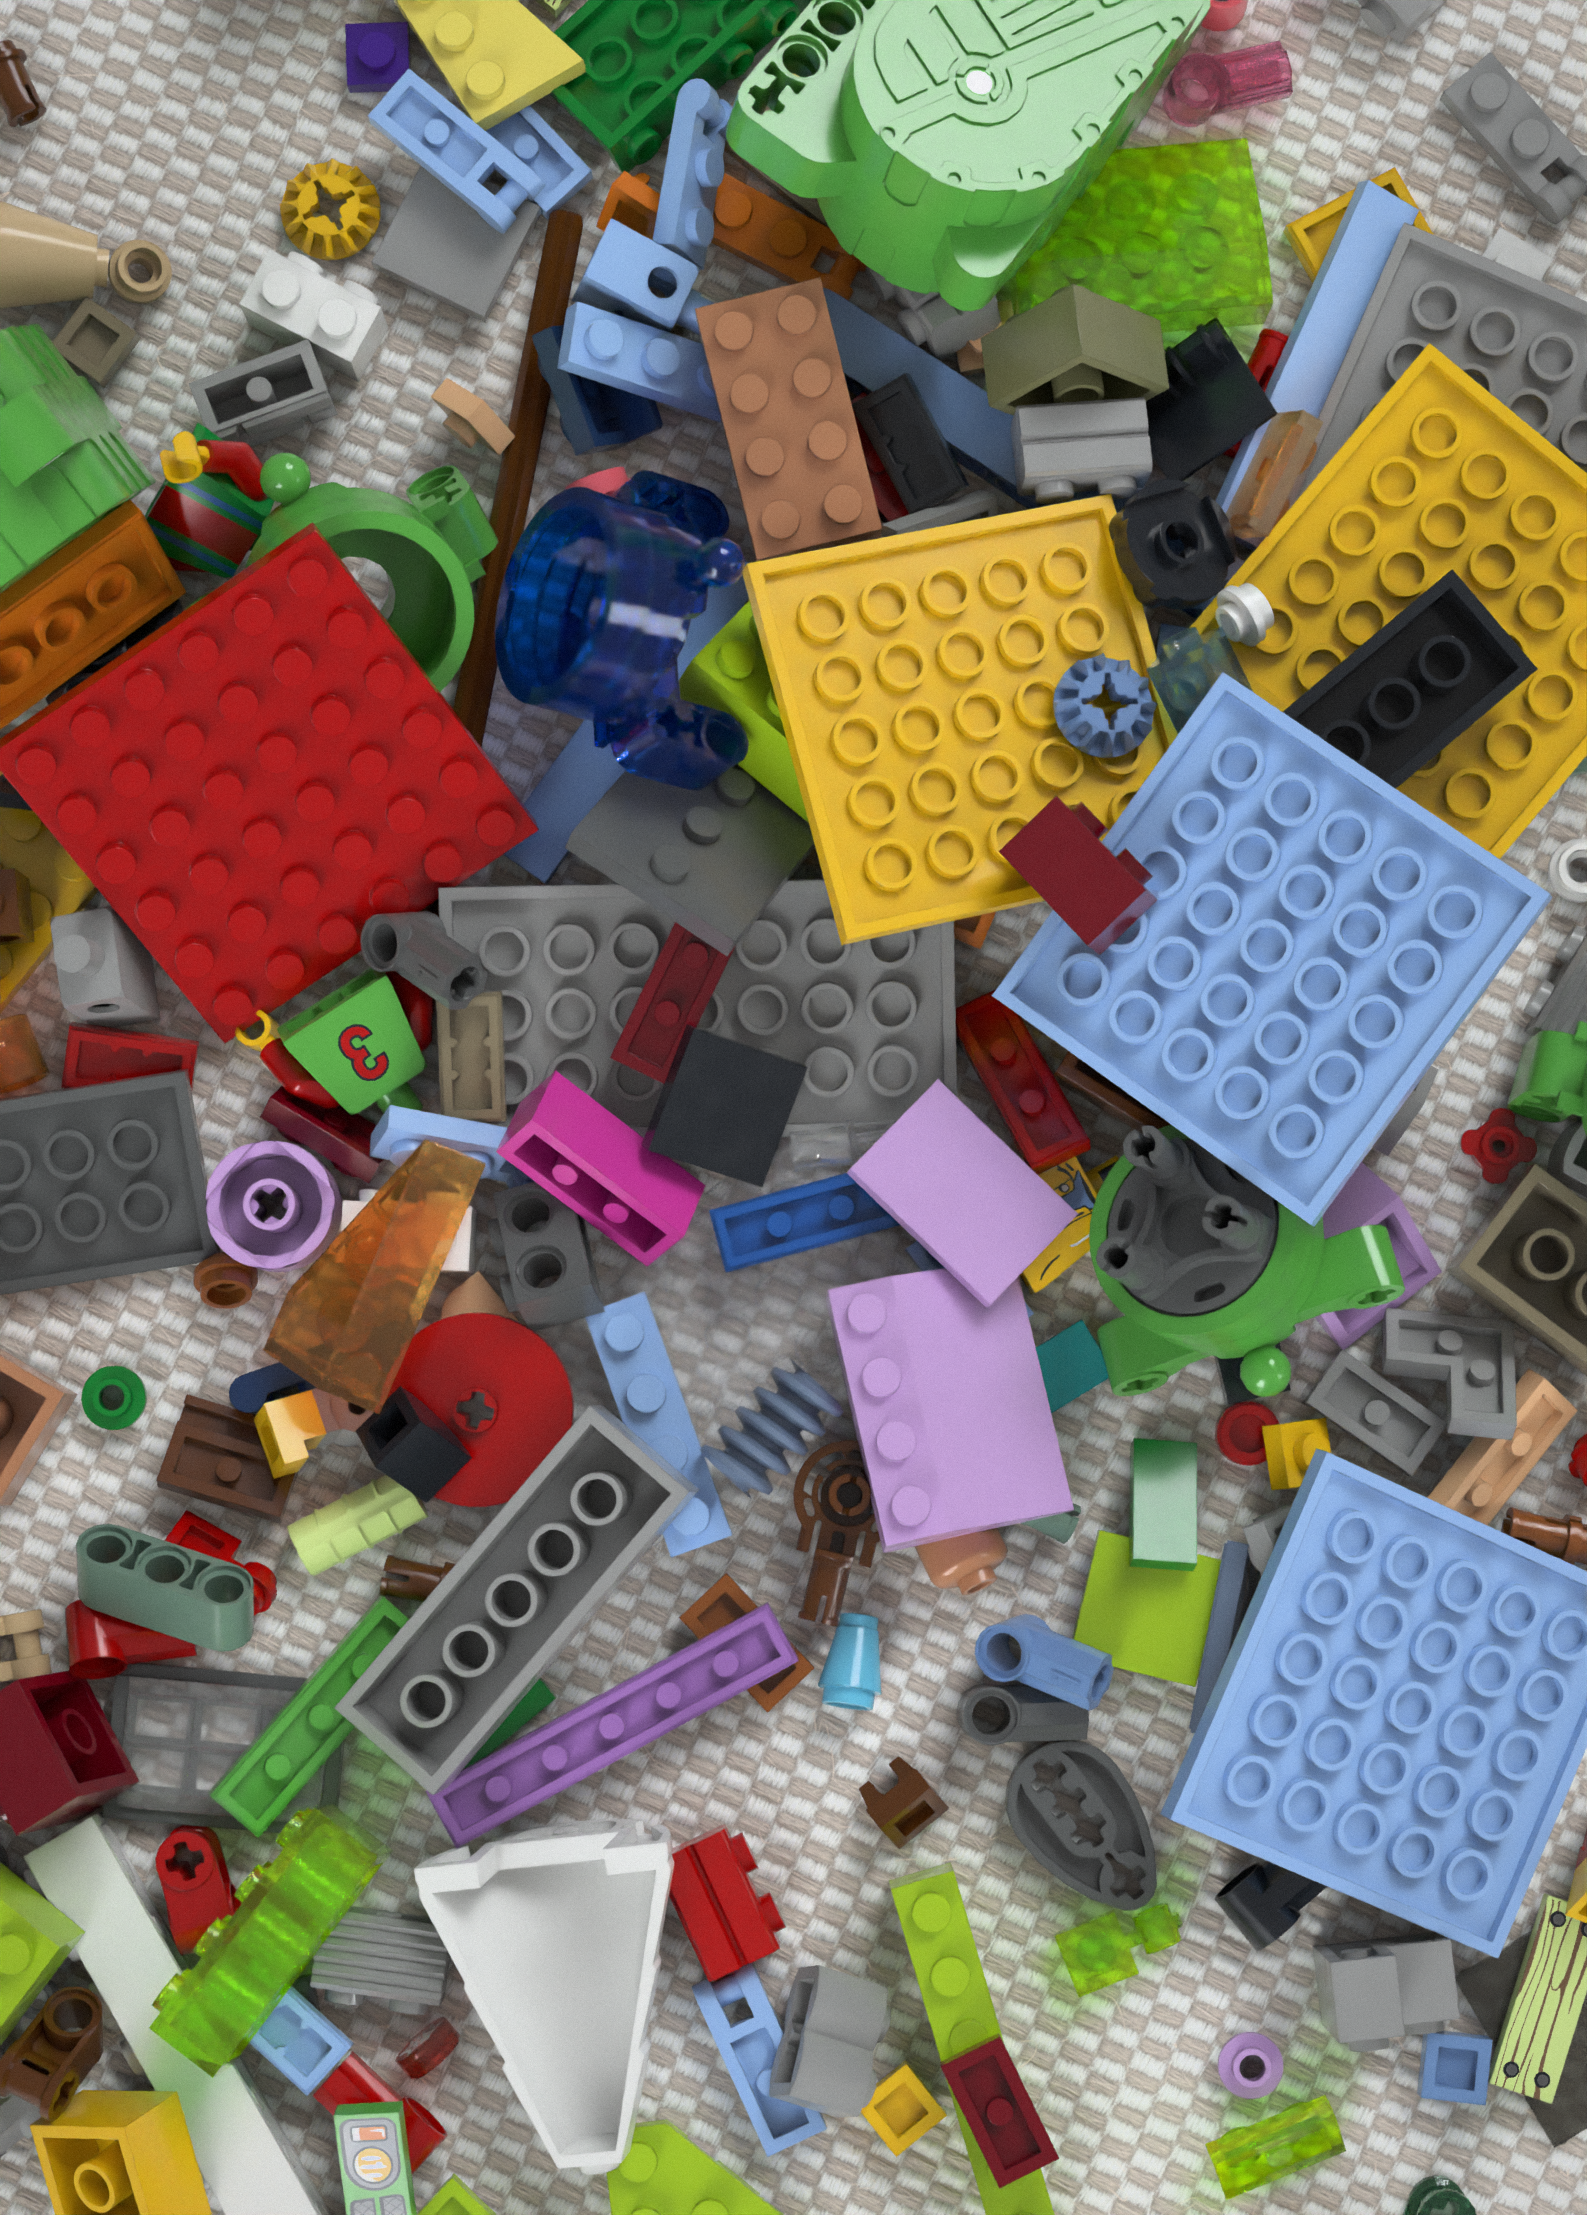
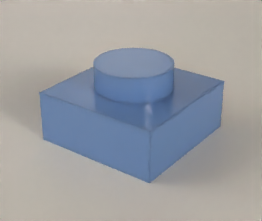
M1443 2030L1436 2033L1423 2034L1417 2094L1421 2098L1486 2106L1493 2040L1485 2035Z

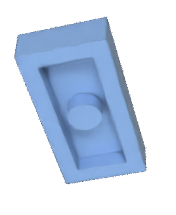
M530 105L486 131L543 180L545 187L533 201H529L540 206L541 214L547 220L553 210H559L593 179L592 170Z

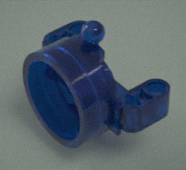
M646 470L635 473L610 495L585 487H572L563 490L539 509L522 533L503 578L496 612L495 649L498 668L506 688L517 700L525 704L593 722L595 747L603 749L610 744L618 764L627 772L687 790L699 791L707 787L743 761L748 753L749 746L745 730L732 715L721 710L680 699L677 658L685 644L691 619H695L706 610L708 588L725 589L736 584L744 573L745 558L740 546L729 538L723 537L729 529L730 519L722 500L713 492L703 487Z

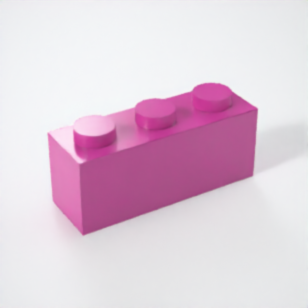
M556 1070L519 1103L496 1151L647 1267L685 1236L705 1188L702 1182L669 1157L644 1148L641 1145L644 1139L642 1136Z

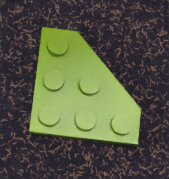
M667 2119L636 2123L630 2152L616 2169L606 2172L611 2215H784L761 2197L756 2189L722 2162L713 2159L688 2139V2135Z

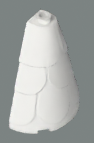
M633 1819L585 1820L538 1826L492 1836L493 1842L485 1843L471 1856L469 1846L462 1845L457 1849L453 1848L440 1853L414 1868L415 1880L419 1887L418 1897L465 1983L463 1989L505 2061L502 2067L504 2074L558 2169L580 2167L583 2174L609 2172L616 2169L620 2165L619 2163H622L631 2149L652 2045L651 2039L646 2035L662 1962L659 1948L675 1863L672 1857L673 1846L670 1831L661 1824L651 1826L652 1834L644 1832L643 1820Z

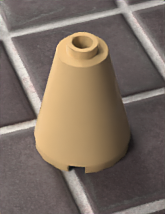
M0 201V309L84 300L86 296L93 299L94 286L107 287L110 249L97 248V234Z

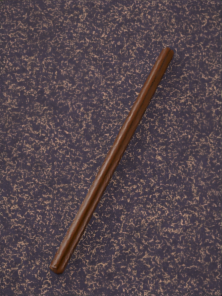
M553 210L549 214L508 428L515 435V438L503 451L489 521L498 538V544L488 555L482 558L481 565L486 574L478 578L474 598L473 634L468 651L461 664L453 705L454 712L481 748L551 394L550 385L543 378L539 370L538 353L531 336L550 326L564 325L583 230L582 216L566 210ZM439 898L419 912L428 911L439 917Z

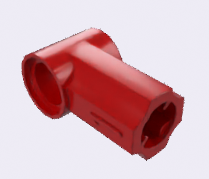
M81 1600L72 1602L65 1608L69 1672L74 1677L88 1680L105 1679L121 1674L127 1669L128 1664L197 1656L196 1644L93 1610L84 1605Z
M353 2051L313 2094V2097L332 2115H334L339 2104L403 2101L412 2175L448 2136L444 2127L425 2107L409 2096L402 2098Z

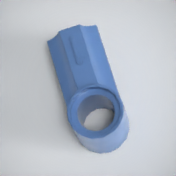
M1022 1614L988 1626L980 1633L975 1646L978 1666L991 1679L1000 1682L1016 1680L1088 1711L1098 1707L1104 1693L1109 1689L1114 1671L1112 1655L1051 1631L1046 1622L1036 1615ZM1009 1635L1013 1636L1020 1644L1022 1651L1021 1660L1015 1658L1010 1651L1008 1644Z

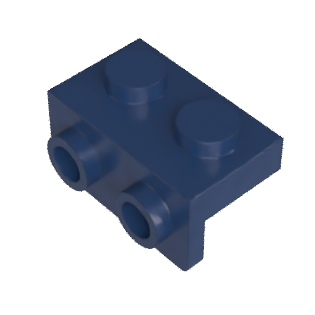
M620 310L609 311L610 313L624 317L623 313ZM564 325L550 326L531 336L538 353L539 370L543 378L550 385L560 412L562 432L571 443L575 456L617 450L663 427V421L654 400L557 368Z

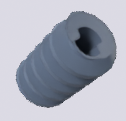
M792 1359L790 1360L796 1370L794 1373L778 1367H774L770 1372L778 1388L776 1393L759 1386L752 1391L761 1408L759 1412L741 1405L735 1410L744 1428L741 1432L722 1425L717 1430L726 1447L724 1451L706 1444L700 1449L701 1453L748 1497H750L748 1493L750 1488L767 1495L773 1491L774 1488L765 1472L767 1469L786 1476L791 1471L783 1454L785 1449L802 1456L806 1455L809 1449L800 1434L802 1430L820 1437L824 1435L826 1429L818 1416L820 1411L838 1418L844 1412L839 1402Z

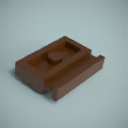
M187 1394L182 1414L175 1426L156 1481L159 1488L281 1524L298 1472L276 1479L273 1478L254 1422L255 1414L245 1413L235 1408Z

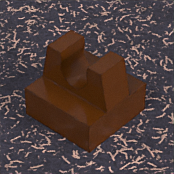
M898 1756L889 1763L892 1771L898 1777L897 1785L886 1794H882L870 1781H867L859 1788V1791L867 1806V1813L897 1848L901 1849L946 1812L949 1807L920 1772Z

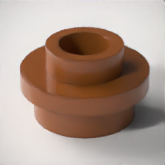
M219 1252L211 1255L195 1267L193 1283L196 1290L200 1292V1297L205 1304L219 1309H231L242 1306L251 1299L252 1291L258 1284V1270L256 1269L257 1267L253 1268L234 1260L225 1252Z

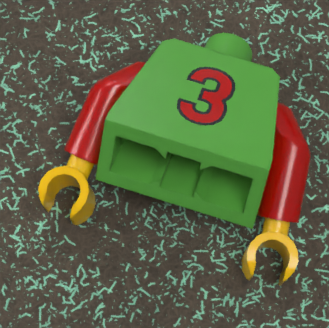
M370 967L281 1026L278 1025L274 1018L258 1010L256 1015L262 1018L265 1028L263 1034L257 1039L251 1040L245 1030L242 1031L239 1027L235 1030V1035L241 1043L252 1050L261 1052V1061L288 1093L325 1109L336 1108L341 1105L350 1115L361 1112L374 1102L383 1114L389 1105L419 1111L423 1108V1104L407 1081L427 1067L422 1052L432 1042V997L395 971L378 972Z

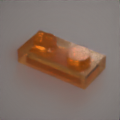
M1305 410L1279 412L1271 419L1226 512L1235 536L1239 538L1268 537L1271 530L1289 510L1290 501L1287 497L1297 476L1308 468L1316 454L1317 443L1315 439L1323 425L1321 420Z

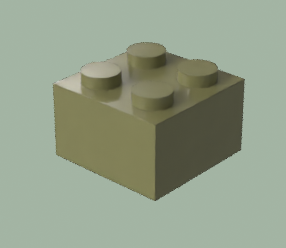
M1075 284L1056 290L1047 300L1024 313L1008 318L1004 325L981 337L989 407L1013 416L1016 407L1020 405L1144 397L1147 401L1169 389L1160 320Z

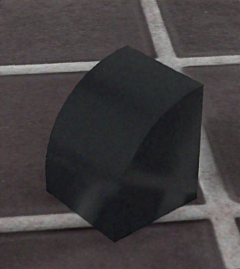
M402 1386L355 1431L375 1468L426 1503L472 1458L448 1426L423 1402Z

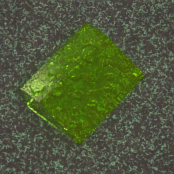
M1247 138L1115 149L1106 161L1100 175L1081 199L1077 197L1067 210L1059 227L1041 250H1036L1025 264L1018 269L1016 275L1009 279L1014 315L1024 313L1050 298L1056 290L1075 284L1160 320L1162 333L1197 330L1196 326L1201 323L1205 325L1215 317L1219 319L1223 327L1264 324L1273 305L1267 239Z

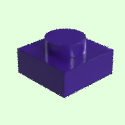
M408 22L345 24L346 69L349 93L388 92L408 68L411 70L410 29Z

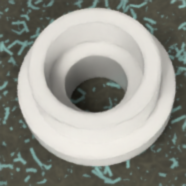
M1244 583L1239 587L1229 585L1218 593V608L1215 611V616L1223 633L1234 642L1241 641L1247 646H1255L1263 641L1266 637V630L1274 625L1272 608L1263 593L1250 583Z
M1573 839L1562 844L1552 854L1548 864V878L1555 892L1562 898L1571 902L1583 903L1587 902V881L1583 883L1574 881L1569 875V865L1572 861H1581L1587 865V839Z

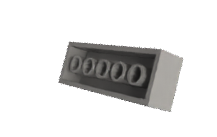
M589 1405L340 1700L335 1709L430 1794L435 1795L444 1790L454 1781L699 1491V1488L603 1405Z

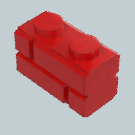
M723 1824L672 1848V1857L675 1863L669 1897L709 1982L717 1980L746 1964H750L780 1949V1941L776 1932L786 1928V1925L772 1894L768 1892L760 1897L758 1896L748 1874L758 1869V1865L743 1833L731 1837L726 1825Z

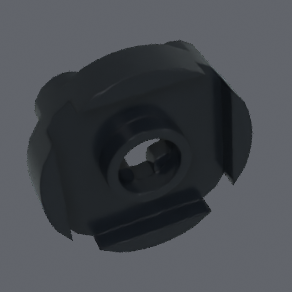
M1163 479L1145 486L1126 501L1121 511L1113 516L1109 524V532L1114 541L1119 565L1126 578L1133 585V592L1137 600L1150 608H1157L1163 605L1171 609L1181 610L1199 606L1224 589L1229 580H1225L1228 566L1236 560L1237 546L1235 535L1223 509L1209 495L1200 499L1193 492L1185 490L1191 484L1181 480ZM1166 531L1172 540L1180 539L1184 545V550L1178 556L1167 545Z

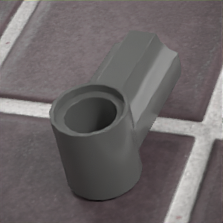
M428 911L373 915L366 921L361 933V950L366 963L373 970L378 972H397L449 1010L465 1009L475 996L483 993L488 972L482 968L481 958L447 936L443 922L436 914Z
M983 1683L974 1685L965 1691L958 1701L956 1714L960 1727L965 1734L981 1744L994 1746L1005 1742L1087 1740L1088 1710L1026 1684L992 1685ZM989 1696L997 1697L1002 1702L1005 1710L1003 1722L993 1731H979L973 1723V1708L982 1698Z

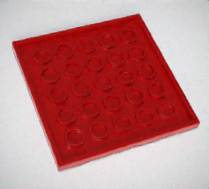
M313 522L0 738V771L224 1043H227L236 1036L235 1030L237 1027L244 1031L262 1019L256 1015L258 1010L268 1015L362 951L360 942L362 929L371 916L421 911L439 898L438 888L456 887L539 830L533 816Z

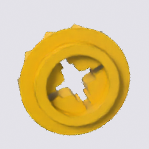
M333 158L328 162L316 165L306 163L302 172L294 179L287 180L286 191L282 202L279 204L282 224L291 242L305 254L322 260L344 259L361 251L374 237L381 216L380 200L374 184L362 173L358 166L352 167L340 163ZM322 188L325 194L329 193L334 201L343 198L347 200V203L339 208L340 222L343 227L339 231L335 223H331L326 215L317 218L313 216V213L320 209L318 190Z

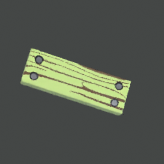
M1544 1893L1490 2064L1488 2082L1552 2104L1587 1992V1923L1565 1915L1567 1900Z

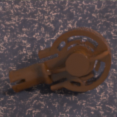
M837 1441L815 1451L802 1465L796 1477L793 1492L795 1511L801 1523L796 1550L809 1552L815 1522L817 1520L821 1521L809 1579L798 1618L815 1622L820 1599L824 1595L827 1599L821 1623L839 1627V1616L860 1532H865V1538L858 1565L871 1568L876 1545L880 1541L878 1530L873 1532L870 1529L876 1519L874 1513L869 1514L873 1508L870 1497L871 1491L866 1475L861 1472L864 1466L858 1441ZM841 1451L844 1459L834 1461L825 1468L828 1472L843 1465H847L848 1468L835 1471L825 1480L821 1489V1502H819L818 1489L824 1477L820 1474L817 1475L812 1487V1493L809 1495L803 1491L807 1476L821 1459ZM806 1498L812 1501L815 1511L814 1516L807 1515L804 1506Z

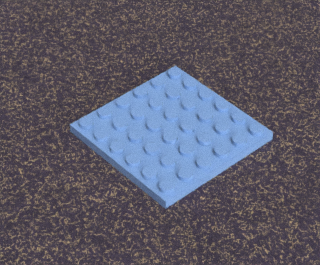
M1222 672L1102 840L1115 856L1126 848L1152 874L1153 877L1144 886L1156 897L1157 901L1101 955L1088 947L1053 910L992 996L1304 1221L1315 1227L1551 901L1552 896L1527 877Z
M1316 1448L1160 1814L1174 1822L1498 1959L1587 1748V1571L1338 1456Z

